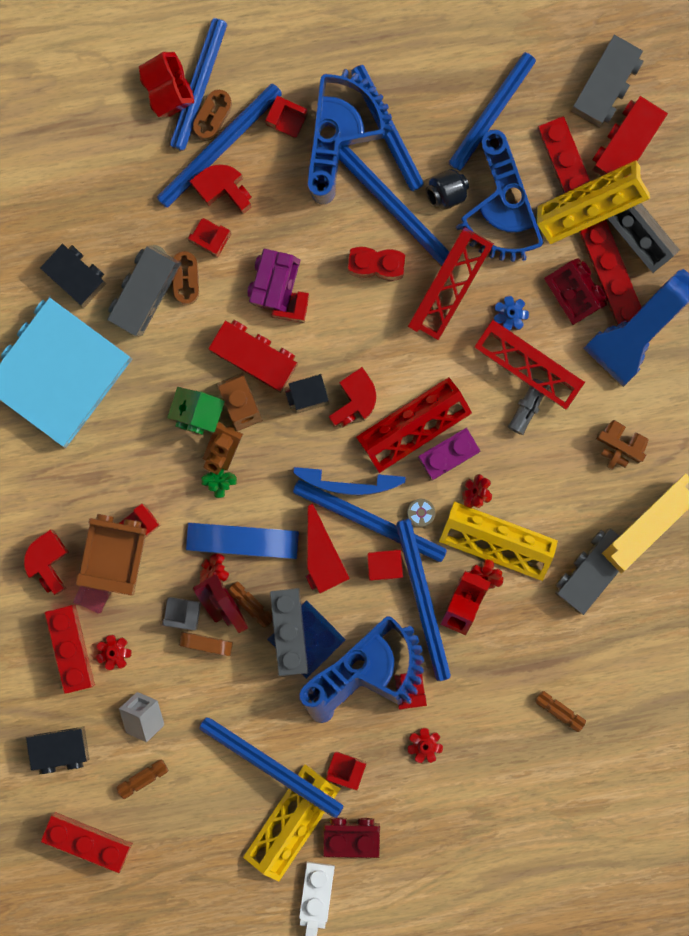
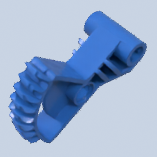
M347 69L343 70L342 76L324 74L320 79L308 187L313 200L322 205L330 203L336 194L335 187L341 147L383 139L385 133L394 130L393 125L384 124L392 120L391 114H382L389 109L388 104L378 105L382 102L383 95L378 94L373 97L377 90L376 87L373 85L366 90L368 80L364 78L358 84L359 75L357 73H354L351 79H348L349 72ZM326 83L341 84L361 93L375 109L381 128L364 133L363 121L351 104L339 98L324 96ZM333 127L336 133L332 138L326 139L320 135L322 129ZM321 184H325L327 189L324 187V191H318L317 187L320 188Z
M490 130L483 136L482 146L497 190L461 218L463 223L458 224L456 229L461 230L466 227L473 231L467 219L479 209L487 222L502 231L521 232L534 227L538 238L537 244L519 249H507L493 245L489 253V257L493 258L495 250L501 252L499 256L501 261H504L505 253H511V262H515V253H521V259L525 261V252L541 247L543 240L507 138L499 130ZM496 138L499 140L497 148L490 146L491 139ZM517 188L520 190L522 197L517 204H510L505 199L508 189ZM471 241L470 246L474 247L477 241ZM482 245L479 252L482 253L486 246Z
M685 269L677 271L629 322H620L618 326L608 327L604 332L599 331L583 348L622 387L639 372V366L644 362V353L649 348V341L689 303V273Z
M385 617L338 662L314 676L300 692V700L312 719L318 723H325L331 720L334 710L341 703H344L360 686H364L398 705L403 701L411 704L412 700L408 694H417L418 691L413 685L421 684L422 680L417 675L424 673L423 667L419 666L424 663L423 656L419 655L423 652L421 645H417L420 640L417 635H413L415 632L413 627L402 628L392 617ZM391 629H395L404 638L409 651L408 671L404 682L397 692L386 688L393 675L394 656L390 646L382 637ZM356 661H365L362 668L352 669Z

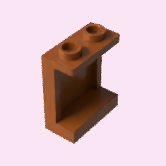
M97 514L96 519L89 518V531L81 571L77 576L76 585L133 596L147 529L141 528L142 522L125 519L124 524L113 523L114 517Z

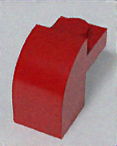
M222 164L210 166L190 180L193 188L208 206L227 193L243 214L252 208L249 202L252 196L243 185L236 186L243 180V176L231 166Z
M361 367L339 382V385L351 402L329 416L330 421L335 427L340 424L344 428L357 419L354 416L357 412L365 421L374 410L377 398L376 389L364 368Z
M54 530L47 531L31 543L25 554L24 566L29 578H33L40 573L42 577L39 579V582L47 593L52 591L54 595H57L65 590L66 586L51 565L67 555L69 551Z
M465 571L457 583L440 625L466 636L491 582L477 574Z

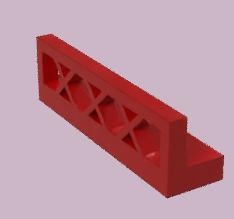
M464 227L408 327L416 332L421 330L439 340L494 243ZM471 238L486 246L481 256L469 259L466 247ZM464 253L465 260L458 262ZM477 261L476 265L472 270L470 262ZM467 264L469 271L468 279L455 283L452 272L455 266ZM450 277L452 284L444 286ZM464 285L458 294L457 286ZM453 288L456 300L453 304L442 307L439 294L442 290ZM436 301L438 308L431 310ZM450 309L445 317L443 310ZM440 313L442 324L438 331L423 324L428 314Z
M494 320L491 321L474 346L483 355L565 410L568 409L585 384L582 379ZM489 334L501 342V351L490 352L482 346ZM517 352L523 356L526 366L517 368L511 366L508 362L507 353ZM503 354L504 360H502L496 355ZM539 367L545 371L549 382L538 384L533 381L530 368ZM526 369L528 377L521 373L520 370ZM562 383L573 390L565 402L555 396L553 384ZM550 385L551 392L542 386Z
M448 377L356 438L368 454L377 471L381 473L471 415L472 411L460 390ZM458 402L462 406L461 410L453 415L447 414L451 406ZM431 419L437 420L433 428L430 430L424 429L428 421ZM408 434L414 435L410 443L406 445L401 444L403 437ZM385 449L391 450L388 457L380 462L376 458L377 454Z

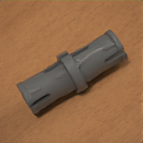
M533 379V381H535L538 384L544 383L538 379ZM548 385L542 386V387H544L546 390L549 389V386H548ZM530 386L524 399L519 400V408L508 428L517 434L524 435L534 414H538L540 410L538 406L544 395Z

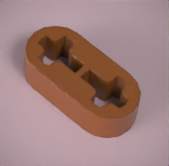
M221 89L212 91L196 116L193 129L196 136L200 139H213L227 118L232 107V100L226 91ZM222 96L224 97L226 107L220 106L215 114L213 113L215 104L212 100L214 98L219 100ZM211 116L213 119L210 125L213 130L211 132L206 131L204 134L201 133L202 129L199 124L201 122L206 123Z
M182 251L176 254L174 259L182 262V258L187 257L189 262H193V265L188 267V276H183V269L179 267L173 279V290L178 302L190 305L196 302L199 297L198 263L192 253ZM184 280H188L189 288L194 290V294H190L189 299H185L182 294H179V290L184 289Z
M181 632L179 646L231 656L233 642Z

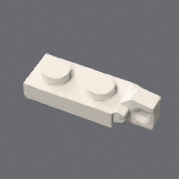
M307 861L299 917L301 919L300 925L307 926L305 936H317L318 928L325 929L335 865Z

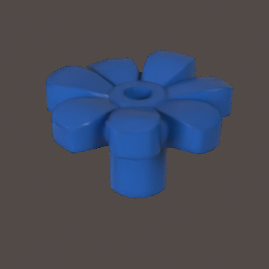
M507 296L504 298L505 304L498 302L495 305L494 309L499 314L494 316V321L499 324L503 322V327L509 331L512 326L516 330H520L524 326L521 320L528 319L529 311L522 310L525 306V302L522 299H518L514 303L513 297Z

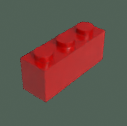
M639 96L636 103L630 100L622 113L626 116L621 126L615 123L607 136L611 139L606 149L601 146L592 159L596 162L592 170L603 176L633 161H638L668 113L642 96Z
M233 319L232 323H229L225 320L208 350L282 393L298 365L294 361L295 355L282 347L280 351L270 347L271 341L258 333L256 337L246 333L247 327Z
M76 604L46 611L45 616L64 694L95 686Z
M57 812L51 815L41 840L42 843L117 873H120L123 869L133 844Z

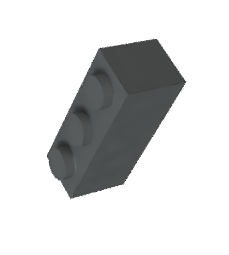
M614 35L571 112L599 128L603 121L609 123L616 111V108L612 106L617 97L623 99L630 84L626 83L630 73L636 76L644 62L639 59L643 50Z
M642 203L608 218L652 273L680 251Z
M147 246L145 250L141 249L134 261L137 265L133 273H129L125 277L121 285L123 291L119 299L116 297L108 309V312L111 314L107 320L134 336H143L182 264L157 248Z
M607 529L605 532L600 530L591 541L594 545L588 553L583 551L573 564L576 566L574 571L570 575L565 573L555 585L559 588L555 594L581 615L587 612L619 572L602 554L619 537L612 529Z
M300 589L270 591L279 676L308 673Z

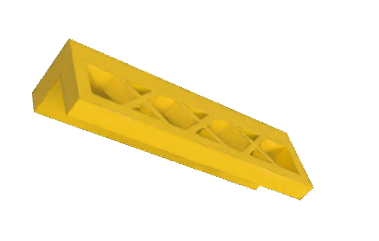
M637 160L539 205L537 209V225L549 244L551 245L649 200L650 193L641 180L639 163Z
M687 474L676 481L602 552L620 573H623L689 509V490L685 487L689 483V476Z
M454 501L439 542L485 560H492L496 564L543 581L554 558L558 540L476 509H470ZM450 528L462 532L464 538L457 539L449 536ZM475 541H486L490 547L483 549L478 547ZM501 551H513L517 557L507 558L503 556ZM536 560L544 564L542 569L539 570L529 566L527 561Z
M306 764L298 774L304 780L309 775L316 779L312 785L333 799L341 789ZM288 789L243 858L263 875L279 882L325 812L291 789ZM297 800L296 810L294 813L288 814V806L292 801ZM281 823L282 831L277 837L273 838L272 830L276 824ZM266 846V855L261 862L257 861L254 857L260 848Z

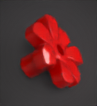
M480 474L474 477V481L468 479L464 485L468 490L463 491L462 495L464 506L470 509L473 506L480 508L483 506V502L489 503L492 499V493L488 490L491 481Z
M214 553L211 555L210 560L205 559L201 566L204 569L200 572V583L217 574L222 582L227 580L229 572L225 571V566L222 565L225 559L223 555Z
M484 560L482 567L474 565L471 571H469L471 574H477L483 579L490 581L488 589H493L495 586L500 587L503 584V573L500 569H493L494 562L492 560Z
M108 635L106 637L107 643L100 641L97 645V649L102 651V653L96 656L99 663L106 661L105 668L107 670H113L115 664L118 668L122 669L127 665L124 658H130L132 650L124 648L128 644L125 638L122 637L116 641L115 635Z
M421 728L420 736L412 733L409 737L410 741L414 744L407 747L408 753H416L415 761L418 763H422L425 758L429 763L436 761L434 753L440 754L443 751V746L437 744V741L440 740V735L437 732L429 735L428 728Z

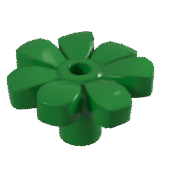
M221 469L219 474L212 472L204 474L201 477V484L208 486V490L214 491V497L223 498L225 490H229L230 485L237 484V477L231 472L224 473V469Z

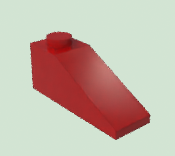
M311 504L308 506L307 569L310 574L305 577L312 591L318 589L321 594L350 578L314 505Z

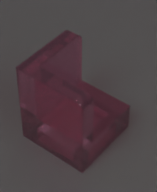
M80 586L73 603L86 607L96 613H101L111 592Z

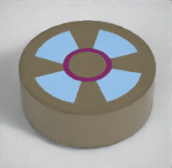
M417 499L408 507V519L416 526H427L435 517V508L430 501Z

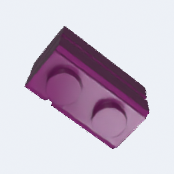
M264 248L262 255H258L255 261L257 273L255 281H252L248 287L249 303L269 310L287 312L301 260L291 254Z
M465 428L419 455L418 459L431 481L481 451L469 430Z

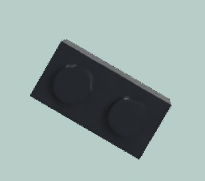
M62 243L40 269L85 308L106 285L101 279L105 274L93 263L88 267L82 262L81 259L84 255L73 245L67 248Z
M321 374L289 383L290 390L285 391L290 409L296 408L297 414L329 405Z
M85 726L26 737L31 771L39 770V774L56 772L55 767L66 765L67 770L84 767L83 762L90 760Z

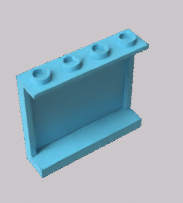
M49 297L47 301L42 300L35 308L33 313L36 316L31 323L26 322L17 333L19 339L13 346L8 345L0 356L3 359L0 363V400L53 440L67 448L127 368L132 358Z

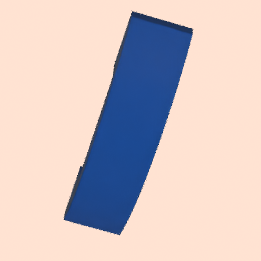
M294 467V474L305 482L317 488L344 495H370L385 492L404 484L406 479L403 476L378 474L377 485L321 481V469Z
M188 523L186 550L297 559L299 531Z

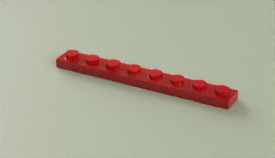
M562 116L538 126V131L563 193L565 194L590 182L565 117ZM605 219L579 232L618 326L620 322H629L642 307Z

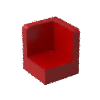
M277 95L265 120L266 126L297 138L308 115V110Z
M202 218L193 235H189L188 240L218 258L231 236V231L222 225L219 227L209 220Z
M300 291L292 293L287 312L272 310V318L305 323L309 293Z
M141 503L133 510L134 512L125 518L142 522L141 528L147 529L146 537L161 526L144 503ZM123 519L119 524H124L125 519Z
M401 550L369 552L367 554L369 580L403 578Z
M407 673L394 675L396 692L404 682ZM422 674L417 675L422 680L421 684L413 685L418 691L417 694H408L412 700L411 704L403 701L398 705L399 710L427 706Z
M336 751L332 757L326 780L358 791L367 763L366 761Z

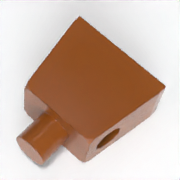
M243 372L217 383L237 431L263 421Z

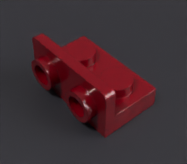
M579 258L568 262L544 278L572 325L577 324L607 305L604 291L599 285H595L590 277V268L584 261H580Z
M217 574L193 587L194 593L215 623L224 619L227 626L233 624L238 633L248 629L238 605Z
M331 817L330 822H324L323 857L379 858L380 823H374V818H358V823L346 822L347 818Z

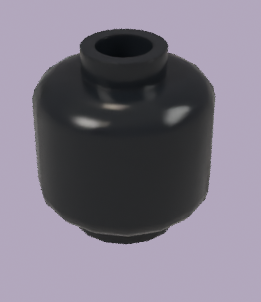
M449 169L430 178L426 194L434 207L438 206L440 209L446 210L466 200L469 183L463 174L460 175L457 171Z

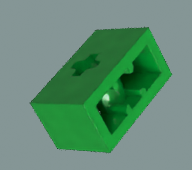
M177 387L167 418L176 421L175 427L201 435H203L204 430L215 433L225 400L199 391Z

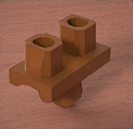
M612 420L605 430L600 431L596 437V440L615 450L612 452L604 448L601 453L602 456L609 459L607 468L612 470L616 463L626 468L629 461L621 457V454L638 463L643 462L646 457L644 451L649 439L635 432L629 444H626L619 440L626 427L615 420Z
M218 422L215 433H212L202 458L206 460L203 466L204 469L214 474H219L221 469L227 471L243 434L236 432L233 427L225 428L222 423Z

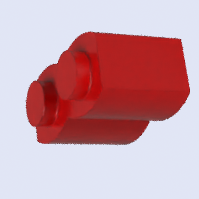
M162 52L139 66L140 81L148 90L150 107L158 117H171L194 103L191 87L184 78L182 64L175 52Z
M368 247L350 249L348 273L357 278L377 276L387 281L403 278L405 266L404 253L393 249L377 252Z

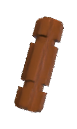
M235 582L228 589L229 594L234 599L237 598L239 600L238 603L253 618L256 617L258 619L257 622L263 628H266L273 621V616L268 611H265L264 607L249 592H246L239 582Z
M545 691L540 692L535 700L537 705L543 709L547 708V712L563 723H568L569 727L576 732H580L586 724L584 718L578 714L574 715V711L558 700H553L552 696Z
M162 759L152 764L151 768H145L129 778L128 782L124 781L116 788L121 798H128L134 794L133 791L137 792L155 781L157 776L160 778L169 771L167 765Z

